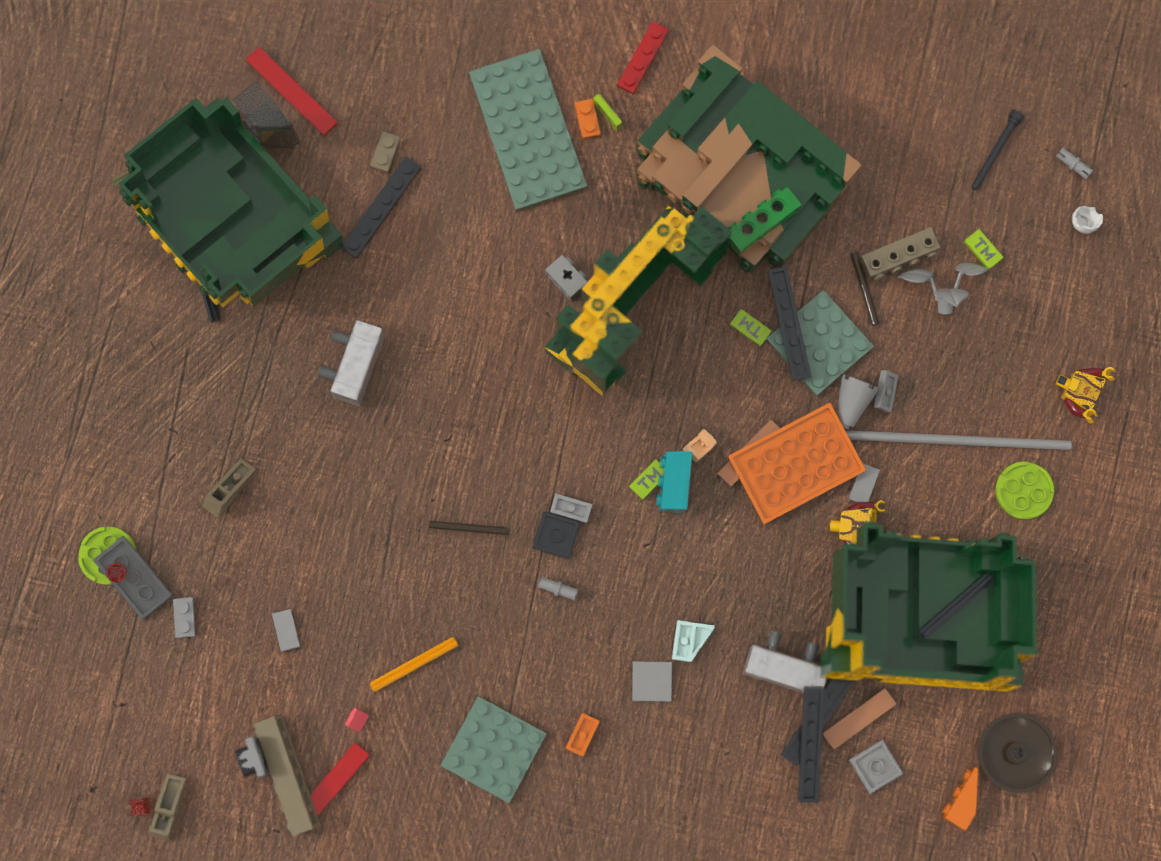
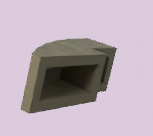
M166 774L149 829L150 836L170 840L186 778Z

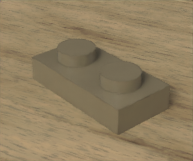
M382 131L370 167L389 173L401 138Z

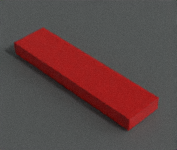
M357 743L350 747L310 794L318 816L370 756Z

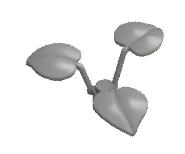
M975 263L958 264L956 271H959L954 289L937 290L932 278L933 273L925 269L907 270L901 273L898 279L902 278L916 283L930 281L935 301H938V313L951 314L953 313V306L958 307L969 296L967 291L958 289L961 276L964 274L969 276L979 275L986 272L988 268Z

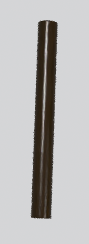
M853 252L850 255L871 324L874 326L879 324V320L858 252Z
M430 521L429 526L432 529L507 534V527Z

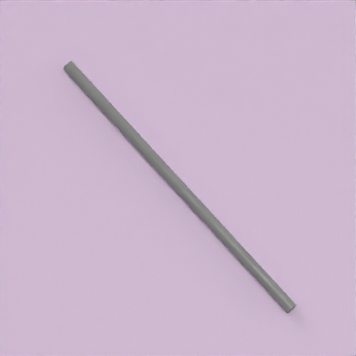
M845 430L850 440L1054 450H1071L1072 442L1067 440Z

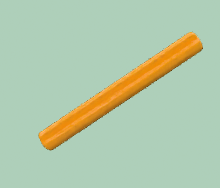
M451 637L370 682L372 690L376 692L458 646L456 639Z

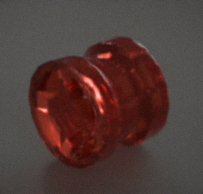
M113 563L106 570L107 578L114 583L123 581L127 575L125 566L120 563Z
M148 797L128 800L132 809L130 816L150 813V809L147 807Z

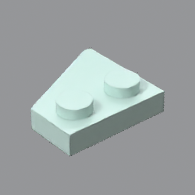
M677 620L672 659L692 662L713 631L714 625Z

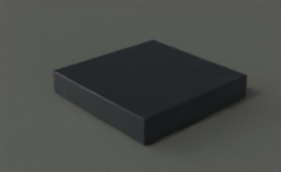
M543 511L532 548L569 559L580 522Z

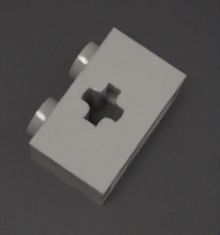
M561 255L545 269V274L572 301L582 292V288L586 285L588 278L582 271L578 272L574 268L575 264L569 257L565 258ZM564 274H571V280L569 278L565 279Z

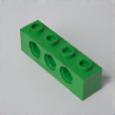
M788 187L784 190L778 189L772 194V199L768 202L767 200L762 201L757 206V210L753 213L751 211L747 212L741 218V222L738 224L733 223L728 227L732 231L729 243L738 255L800 210L802 204ZM776 204L780 205L782 207V211L776 212L773 210L772 206ZM764 216L767 222L760 223L757 217ZM744 227H748L751 229L752 233L746 235L742 232L741 229Z

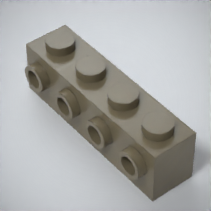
M930 227L862 255L860 262L868 280L874 278L876 281L885 277V274L890 271L893 274L902 270V266L907 264L913 266L920 262L919 259L924 257L930 259L936 256L940 245Z

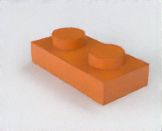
M593 99L574 102L582 140L601 136Z
M582 713L565 749L583 757L600 721Z

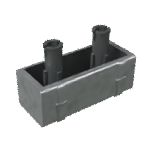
M356 320L351 335L337 330L333 331L331 341L347 346L339 369L337 371L321 365L318 372V377L334 381L330 390L333 398L356 406L361 405L378 355L383 347L382 344L386 335L382 328Z
M770 631L766 647L763 648L757 645L750 647L743 675L798 691L803 694L804 686L824 687L826 678H820L821 665L815 663L819 645L808 642L804 659L795 658L777 651L782 634Z

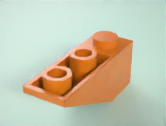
M972 767L971 770L967 769L962 778L965 781L961 787L957 786L953 792V801L951 803L948 802L942 811L944 813L943 819L963 831L967 830L976 815L978 768Z

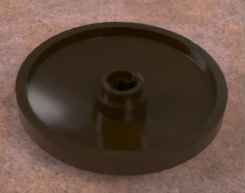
M1012 713L996 718L983 730L978 742L977 757L983 774L993 785L1008 792L1023 793L1037 789L1050 778L1057 762V746L1052 733L1040 720L1027 714Z

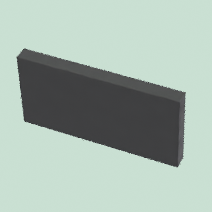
M124 535L93 559L95 564L142 620L173 596Z

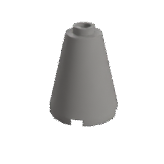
M843 374L837 416L843 428L849 429L850 426L854 427L878 392L879 387L874 386V389H872L873 385L849 377L847 380L848 376Z

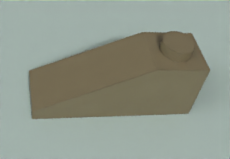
M240 458L208 492L203 508L218 518L230 506L256 469Z

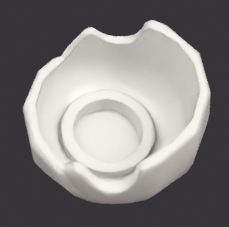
M1078 207L1072 214L1073 226L1081 233H1093L1102 225L1103 215L1098 214L1095 207Z

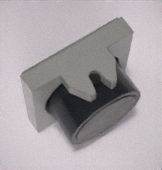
M256 737L245 739L247 745L235 750L237 761L244 777L256 773L258 777L270 775L266 759L261 752L262 747L259 739Z

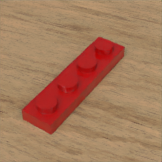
M652 21L617 83V87L634 95L665 40L669 29Z

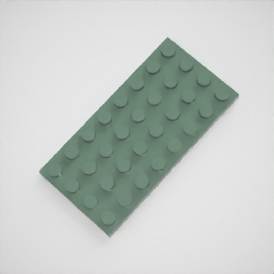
M540 49L469 72L516 211L587 188Z

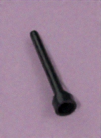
M1012 109L1009 113V123L972 184L973 190H977L980 187L1014 127L1022 123L1025 116L1021 112Z

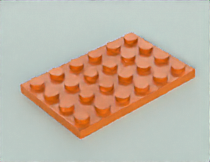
M831 403L727 456L763 524L866 471Z

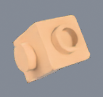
M703 429L683 450L691 451L692 460L697 463L711 451L717 442L710 433Z

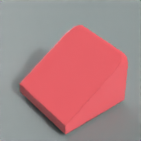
M353 708L345 724L347 727L360 732L368 718V714Z

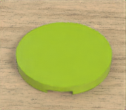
M1017 462L1007 467L1000 474L996 482L995 493L1000 507L1008 515L1017 519L1027 520L1040 516L1050 507L1054 495V484L1044 468L1030 462Z
M100 527L90 532L83 539L78 561L81 570L90 580L104 585L112 584L93 559L123 535L136 549L133 539L126 532L115 527Z

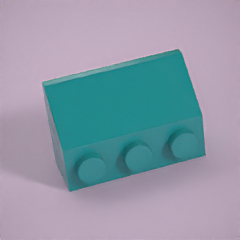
M691 451L666 452L664 456H661L660 468H663V475H659L658 487H661L660 494H657L656 506H659V511L681 514L687 510L692 462Z

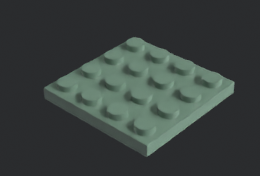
M824 290L797 312L812 376L802 381L815 396H818L874 347ZM779 327L766 338V341L788 364Z
M478 696L440 766L510 803L547 733Z

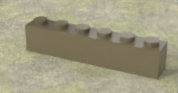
M283 715L273 716L255 723V735L260 741L262 755L266 758L268 772L274 781V790L279 796L280 807L286 816L288 830L292 836L320 827L321 825Z

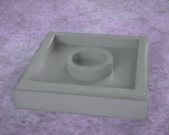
M633 662L632 701L671 702L672 662Z
M883 740L849 759L869 794L903 774Z

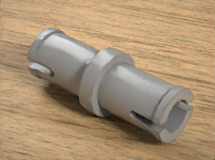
M1064 147L1056 156L1068 165L1071 171H1076L1085 180L1093 172V169L1080 161L1081 158H1076Z
M543 576L538 585V588L550 591L555 596L561 595L574 601L579 589L564 585L562 581L556 582Z

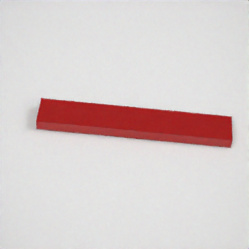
M260 47L246 58V61L324 137L338 124Z

